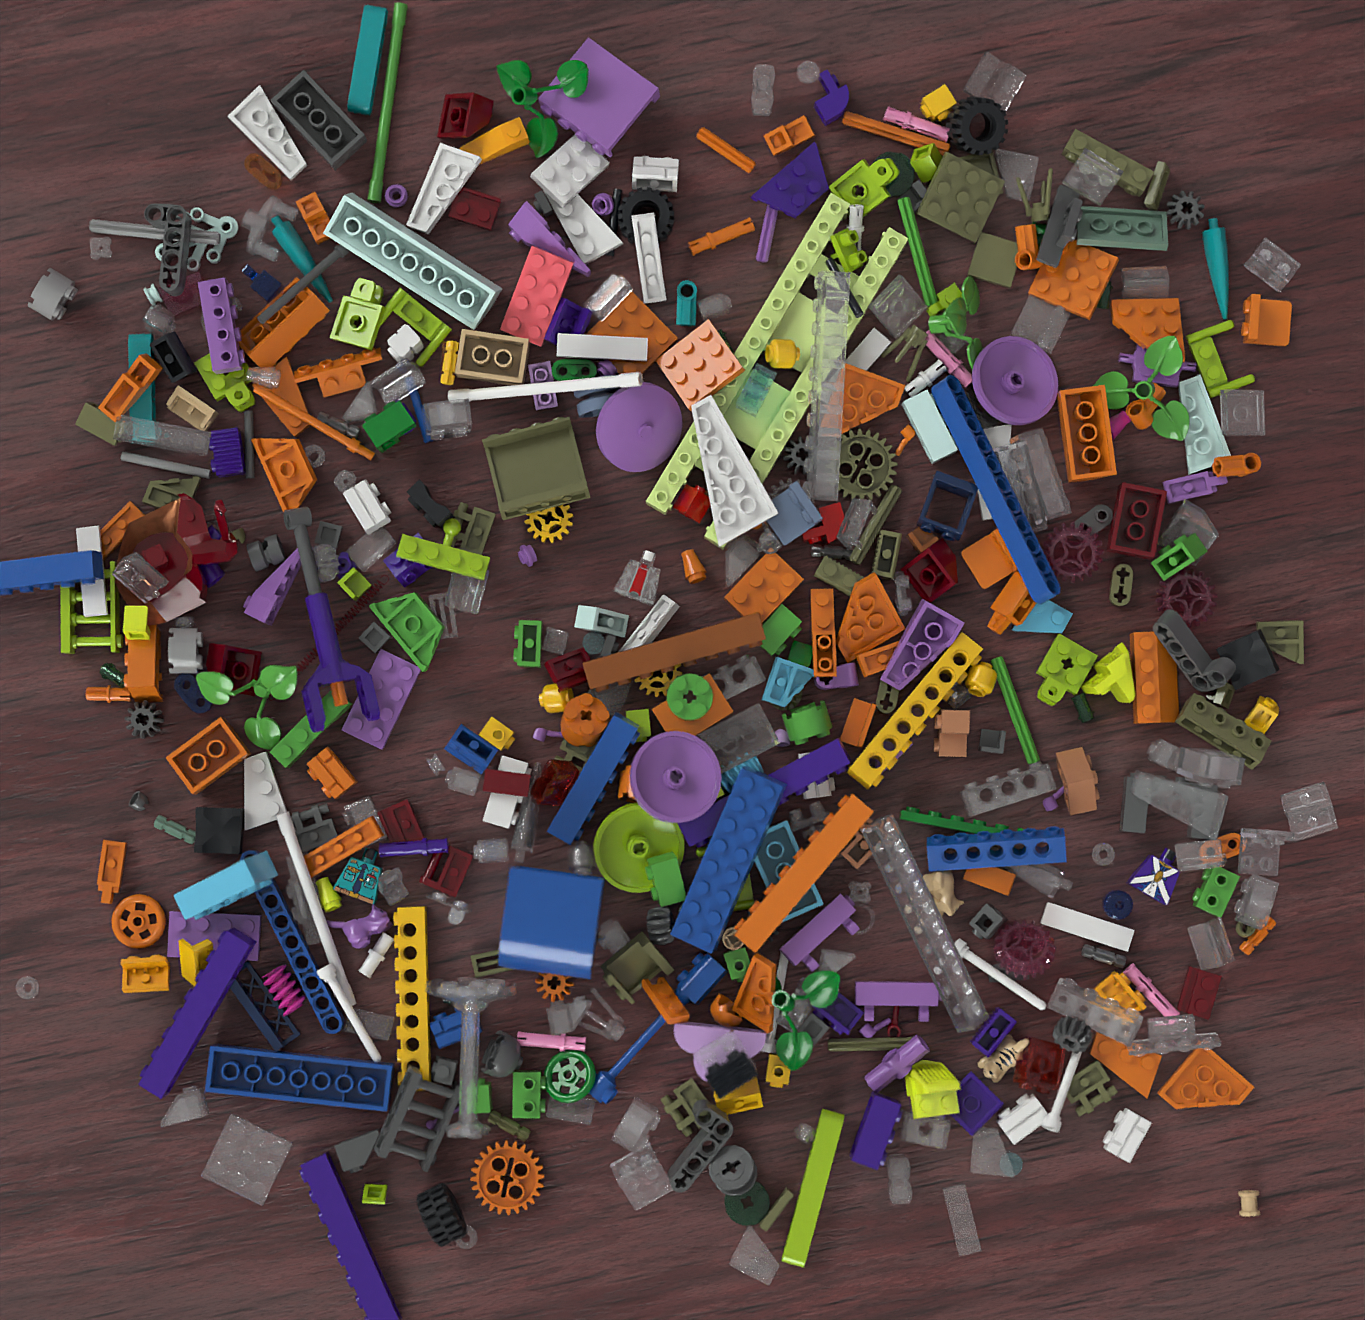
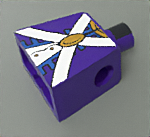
M1168 848L1164 849L1160 858L1149 854L1126 883L1159 903L1168 905L1180 873L1178 869L1171 866L1177 854Z

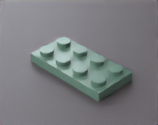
M1081 206L1083 214L1080 221L1076 223V229H1078L1076 234L1077 245L1167 251L1168 231L1167 214L1165 211Z

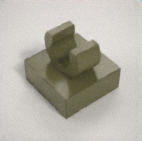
M1226 683L1223 687L1217 688L1215 695L1207 694L1206 697L1218 706L1229 709L1235 689L1232 685Z

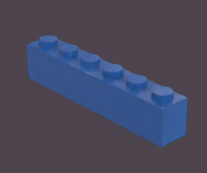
M94 550L0 562V595H12L14 590H20V593L34 592L33 588L40 587V590H52L54 585H61L62 588L74 587L77 582H82V585L96 584L95 580L104 579L102 552Z
M615 712L549 826L548 833L571 845L573 840H579L584 831L581 828L585 820L589 822L595 812L592 809L596 801L600 803L607 792L603 789L607 782L612 783L618 773L614 770L618 762L624 763L629 754L626 751L629 743L634 745L640 733L637 731L638 724Z

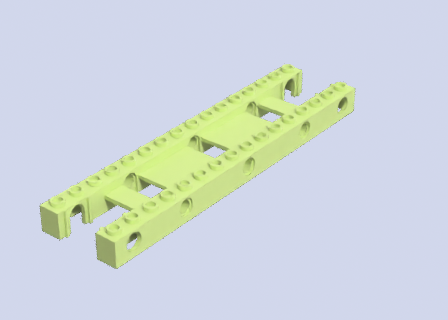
M830 193L734 353L745 371L712 396L735 438L755 449L749 462L762 485L909 239L889 227L886 233L883 232L881 241L873 255L868 257L867 265L860 276L853 272L845 274L843 267L836 263L864 313L861 317H855L846 300L837 315L799 293L802 284L810 274L841 292L825 263L829 258L822 254L829 242L832 243L830 236L834 235L839 222L847 218L850 204ZM773 339H791L796 347L800 349L799 361H796L792 368L801 372V375L791 392L753 370L760 354H763L766 346L770 345ZM694 422L646 500L647 505L664 515L669 510H672V502L680 488L687 484V479L694 467L696 466L704 471ZM713 520L710 527L707 526L704 539L718 546ZM727 543L724 544V545H722V546L719 547V548H721V549L724 550V548H725V546L727 545Z

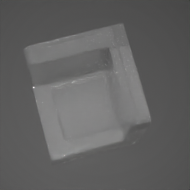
M547 627L542 650L564 655L570 633Z

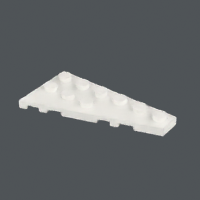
M709 395L693 404L691 409L718 546L721 547L778 514V511L713 397Z

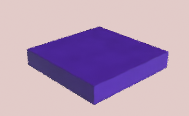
M970 1071L960 1082L961 1089L956 1090L959 1113L950 1115L973 1137L1004 1103Z

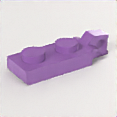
M1206 471L1162 483L1164 490L1167 491V503L1171 504L1217 492L1216 486L1226 484L1228 481L1227 477H1217L1213 475V471Z

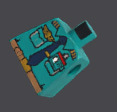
M366 847L361 859L351 857L334 885L333 890L371 904H376L383 872L382 867L374 864L378 851Z

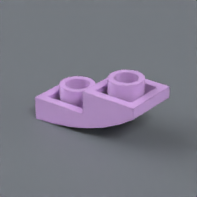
M550 361L528 364L531 384L554 381ZM556 393L533 395L536 410L558 406Z

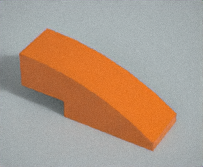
M147 353L139 355L129 370L121 375L98 409L111 420L117 422L146 391L163 367Z

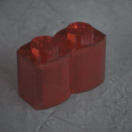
M549 760L542 770L541 777L534 782L530 795L538 805H561L568 794V789L576 782L579 770L572 761Z

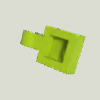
M953 283L936 295L938 302L928 307L926 312L929 316L937 315L941 311L946 310L956 298H962V292Z

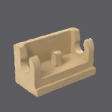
M179 385L166 403L169 410L203 433H206L219 414Z

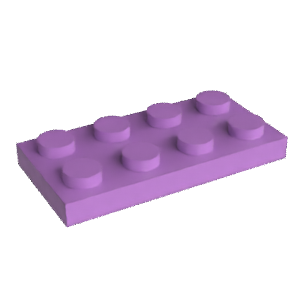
M380 649L369 672L372 675L380 718L379 720L368 721L362 714L359 697H357L342 727V731L383 750L421 672L420 668Z
M170 911L167 957H180L178 940L182 938L192 946L209 939L213 942V950L216 951L220 944L217 942L219 936L224 930L227 931L234 927L257 941L246 961H259L261 915L212 913L198 920H195L194 917L185 920L181 911Z

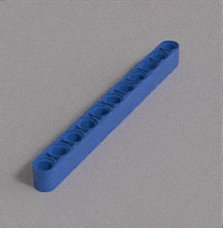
M949 375L932 387L931 393L1032 599L1038 604H1043L1060 593L1059 582L961 383L955 376Z

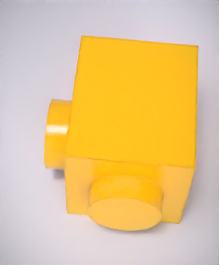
M944 84L922 98L920 109L926 118H930L932 122L937 119L942 121L948 117L950 111L953 110L952 107L957 105V102Z
M494 717L489 719L479 736L501 751L504 748L508 750L515 741L513 737L515 732Z
M769 1053L765 1081L770 1082L769 1086L783 1088V1084H789L790 1070L779 1059L777 1054Z

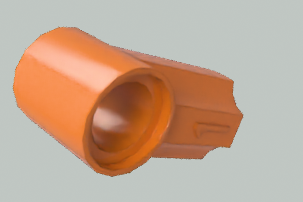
M1030 224L1015 227L1018 253L1015 256L1016 266L1021 270L1040 268L1043 263L1036 260L1039 252L1036 225Z
M1153 383L1155 386L1153 396L1161 401L1166 391L1157 383ZM1149 398L1138 399L1127 406L1126 414L1137 429L1143 430L1152 424V413L1158 405L1150 401Z
M1255 453L1214 458L1212 469L1217 477H1243L1257 472L1261 467V460Z

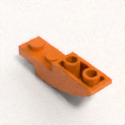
M811 589V635L814 677H837L833 589Z

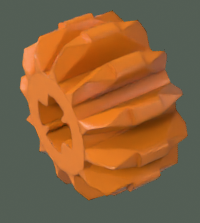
M538 972L539 975L544 977V979L537 978L535 980L536 983H543V986L537 988V992L545 989L546 992L542 996L543 999H546L548 994H552L551 1002H554L556 994H558L559 999L562 1001L564 1000L562 991L567 995L571 994V991L565 987L574 986V982L566 981V979L571 978L570 976ZM553 976L558 977L557 981H561V984L557 985L556 988H552V984L549 985V980H552Z

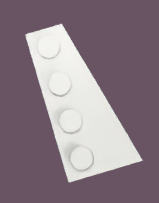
M259 85L228 115V118L292 181L307 164Z
M440 143L406 225L409 228L429 235L482 161L481 157Z
M544 191L580 259L585 264L623 245V242L578 194L562 208Z

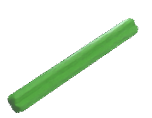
M903 197L898 199L897 202L906 235L909 238L908 242L925 305L930 307L938 302L911 200L909 197Z
M1002 656L991 660V663L997 673V680L1027 763H1036L1040 758Z

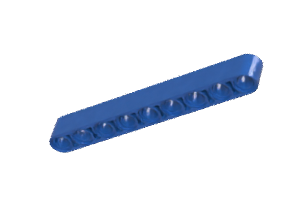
M257 850L246 851L242 854L240 861L247 859L250 854L257 855L260 852ZM272 878L270 879L272 884L254 892L322 1028L329 1034H335L343 1029L345 1025L344 1016L327 982L318 976L316 971L320 970L275 879ZM275 895L277 897L278 903L275 907L268 905V896ZM280 915H284L288 919V924L285 928L280 927L277 923ZM290 935H294L298 939V945L295 948L290 947L287 943ZM300 956H305L308 959V966L306 968H301L298 965L297 961ZM310 976H315L318 979L319 984L317 988H311L308 985V978ZM321 996L326 997L329 1001V1006L326 1009L318 1005V999ZM330 1017H335L339 1020L337 1029H332L328 1025Z

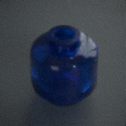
M1112 890L1103 897L1102 909L1112 919H1125L1132 912L1133 901L1125 891Z

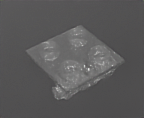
M1030 294L1010 335L1030 340L1045 352L1051 354L1070 313L1066 312V309L1062 306L1057 305L1055 307Z
M437 891L426 895L429 899L451 907L448 920L453 925L461 923L466 913H470L473 910L468 908V903L458 899L454 902L447 900V895Z

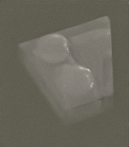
M997 149L995 155L1001 178L1005 181L1004 189L1007 198L1023 201L1016 178L1020 177L1029 202L1039 157Z
M981 1127L973 1136L970 1173L1015 1177V1171L997 1128Z
M748 1224L728 1264L769 1286L780 1265L757 1235L754 1228Z

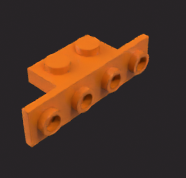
M365 349L362 353L355 355L352 353L345 354L337 360H323L315 366H301L297 371H294V381L299 383L317 378L323 397L367 386L361 365L382 360L381 349Z

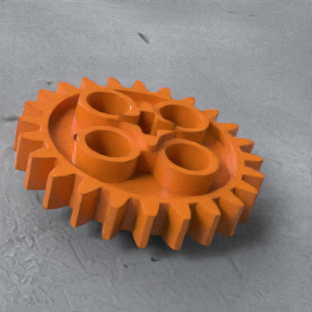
M505 1140L504 1146H501L499 1141H496L495 1149L488 1145L487 1150L489 1153L481 1151L480 1155L483 1159L476 1158L474 1161L479 1167H472L471 1169L472 1172L477 1174L470 1178L471 1181L477 1182L472 1187V1190H479L476 1199L483 1197L484 1200L481 1205L484 1206L489 1203V1211L497 1207L499 1215L503 1209H506L507 1215H510L511 1209H514L519 1214L520 1206L527 1210V1202L535 1203L533 1195L540 1196L541 1194L536 1188L544 1186L542 1182L538 1181L545 1177V1174L538 1173L543 1168V1165H536L540 1157L532 1158L531 1155L534 1150L531 1149L526 1152V1144L518 1148L516 1140L513 1146H509L508 1140ZM512 1157L514 1162L510 1177L514 1178V1180L510 1179L506 1196L502 1197L501 1194L505 1178L502 1175L506 1174L509 1159ZM496 1158L503 1159L505 1167L503 1169L495 1168L493 1160ZM523 1163L527 1166L528 1170L525 1174H518L515 1166ZM489 1181H497L500 1189L496 1192L491 1191L488 1188ZM512 1186H519L522 1189V1195L518 1197L513 1196L510 1193V1188Z

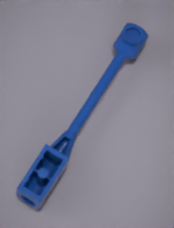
M699 953L692 961V964L695 965L690 972L684 970L676 979L679 984L674 993L683 1006L689 1001L699 1005L728 973L709 953L705 955ZM661 1014L608 1072L599 1071L596 1073L595 1083L589 1094L598 1102L608 1104L617 1095L618 1090L615 1088L617 1086L615 1077L666 1022Z

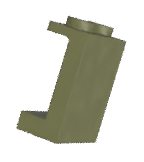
M643 932L639 933L600 966L605 973L602 977L610 987L614 984L617 987L615 990L617 995L623 1001L627 999L631 1004L635 1002L632 995L642 987L641 982L643 979H649L650 981L662 970L667 976L674 971L667 959Z

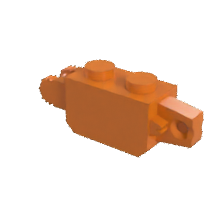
M1015 571L990 607L994 614L987 627L999 635L1003 633L1010 623L1015 626L1022 624L1036 605L1019 572Z

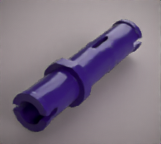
M422 838L420 841L379 843L380 857L415 854L428 856L430 853H449L448 838L435 840Z

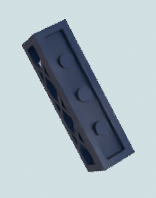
M246 961L240 972L246 967L252 974L251 984L242 983L237 976L230 989L277 1052L301 1033L288 1015L283 1016L285 1010L278 1008L280 1003L273 1000L274 995L268 992L269 988L264 986L262 978L252 964ZM253 987L263 989L265 992L264 1002L254 1000L252 997ZM266 1006L275 1007L278 1010L277 1021L266 1017ZM280 1024L288 1025L294 1034L283 1040L278 1033Z

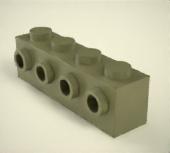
M1077 129L1074 130L1061 154L1068 161L1080 164L1088 172L1102 176L1108 183L1124 188L1127 193L1133 196H1141L1154 174V171Z
M1195 693L1187 699L1175 720L1177 724L1250 769H1254L1262 761L1271 743V740L1262 732L1255 731L1247 726L1244 721L1234 718L1223 708L1216 707L1208 702L1205 697Z

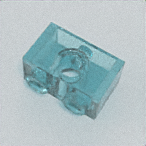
M756 363L736 402V408L756 417L776 379L777 373Z

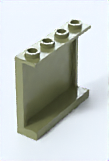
M557 417L547 423H535L528 428H516L510 430L509 433L501 435L492 434L486 439H482L498 500L499 511L503 520L591 498L570 417Z

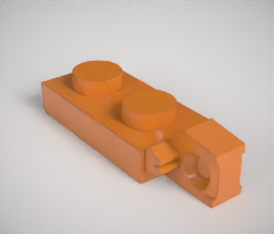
M103 840L97 878L98 891H102L101 903L113 904L114 893H119L121 888L127 843Z

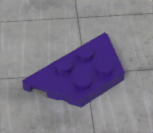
M813 142L754 193L751 199L768 204L770 208L783 211L792 218H796L829 189L816 143Z

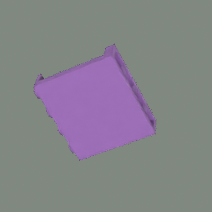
M588 37L570 59L580 60L587 64L589 75L585 92L577 98H571L564 94L562 87L560 89L544 91L538 100L541 106L540 110L548 117L554 116L564 129L568 130L570 128L575 132L579 140L584 143L586 141L593 145L592 148L598 154H606L611 158L612 148L651 101L655 103L659 99L660 93L658 87ZM557 76L550 83L549 86L558 85L561 83L558 80Z

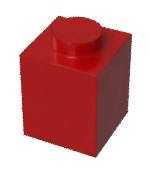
M686 484L672 508L685 517L700 523L710 507V500L706 495L708 491L698 485L693 488Z

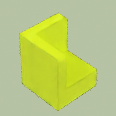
M125 606L123 632L127 640H150L151 631L147 625V606Z

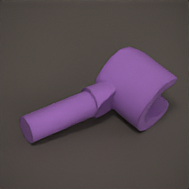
M536 728L533 734L534 739L543 742L546 735L564 738L561 732L543 728Z
M1063 786L1056 793L1043 800L1046 811H1051L1058 807L1056 799L1064 793Z
M887 1018L876 1024L873 1028L869 1023H866L860 1028L859 1032L865 1038L872 1037L879 1029L890 1024L891 1020Z

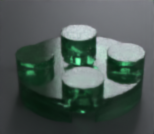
M885 152L879 155L874 162L879 159L891 158L900 170L897 179L885 186L891 195L888 198L898 197L905 194L911 188L915 171L910 163L911 160L906 155L896 152Z
M758 1181L755 1182L748 1192L737 1196L725 1194L724 1198L726 1213L734 1222L745 1226L758 1224L767 1215L770 1207L768 1192ZM747 1196H750L753 1205L744 1208L741 1199H746Z

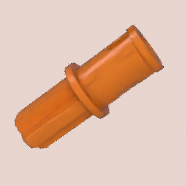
M108 685V687L86 688L85 696L87 700L107 701L108 703H111V701L131 702L132 695L128 688L111 687V685Z

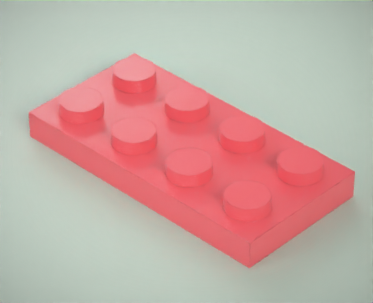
M531 246L500 330L516 337L527 338L530 343L542 347L545 341V334L575 262L536 246Z

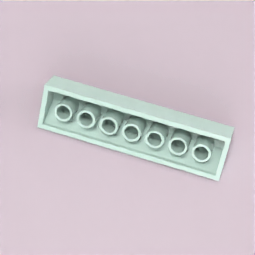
M354 193L343 196L323 232L326 236L473 330L476 329L492 308L502 290L498 285Z

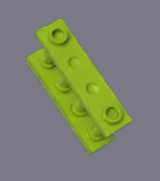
M110 561V569H104L105 578H110V592H106L107 601H110L111 614L93 617L78 615L75 613V604L78 601H82V592H77V590H74V587L62 588L60 585L61 653L75 654V649L78 646H111V652L120 653V648H123V635L120 634L119 590L115 584L117 562ZM111 623V637H78L75 635V626L78 624Z

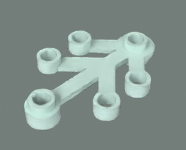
M193 208L190 215L195 222L202 221L214 228L206 231H214L221 234L220 244L214 245V248L208 250L206 255L211 263H218L221 260V252L226 240L233 238L237 234L238 224L232 217L224 216L217 219L205 214L201 208ZM197 211L201 212V217L194 218V213ZM176 216V217H175V220H181V219H182V218L179 217V216ZM230 224V229L224 231L223 225ZM191 225V229H194V230H203V229H200V228H198V227H196V226ZM190 242L189 248L197 245L192 257L188 258L187 268L190 271L195 272L199 270L200 260L208 244ZM163 243L158 245L155 250V255L160 261L162 258L160 251L163 248ZM216 252L218 254L217 258L214 260L210 259V255ZM196 261V267L190 268V262Z

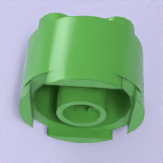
M684 674L677 677L670 684L667 692V702L669 708L677 717L693 721L703 717L710 710L713 702V693L709 683L701 676ZM689 691H692L693 695L697 696L696 700H692L691 704L687 703V699L683 698L684 695H688Z
M820 701V706H816L815 702L791 709V715L786 716V713L781 714L790 741H795V744L799 745L808 742V737L817 735V738H821L830 734L829 730L833 728L825 701Z

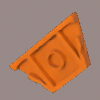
M252 439L251 441L283 512L299 508L317 481L300 440Z

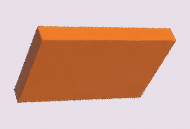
M710 673L703 678L712 689L713 702L710 710L703 717L693 721L680 719L671 711L667 700L652 709L665 732L680 731L696 736L734 712ZM689 691L688 695H684L683 698L687 699V703L691 704L692 700H696L697 696H694L693 692Z

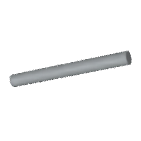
M122 452L121 454L122 461L208 479L211 475V470L127 452Z

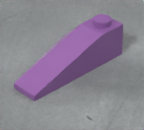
M298 548L260 585L252 596L249 595L243 606L246 608L245 614L272 626L302 565Z
M922 599L880 680L898 690L903 689L921 670L954 643L964 622Z

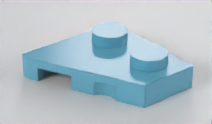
M1050 600L1043 604L1036 603L1024 622L1018 626L1014 625L1012 630L1015 632L1062 634L1073 613Z
M775 657L762 700L785 707L792 700V697L804 688V685L814 677L813 669Z

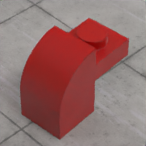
M840 502L818 508V512L823 518L821 521L822 526L809 529L801 535L803 542L808 541L809 545L821 542V537L825 536L827 545L839 538L845 525V517Z

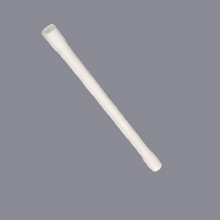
M640 372L575 380L479 389L449 390L448 400L452 404L470 402L472 400L601 388L642 386L643 378Z
M287 811L278 814L276 818L282 835L285 837L329 964L333 963L335 966V973L337 974L335 977L353 1006L356 1004V1000L347 981L302 854L290 813Z

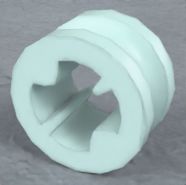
M151 284L149 289H143L153 307L156 306V302H163L154 284Z

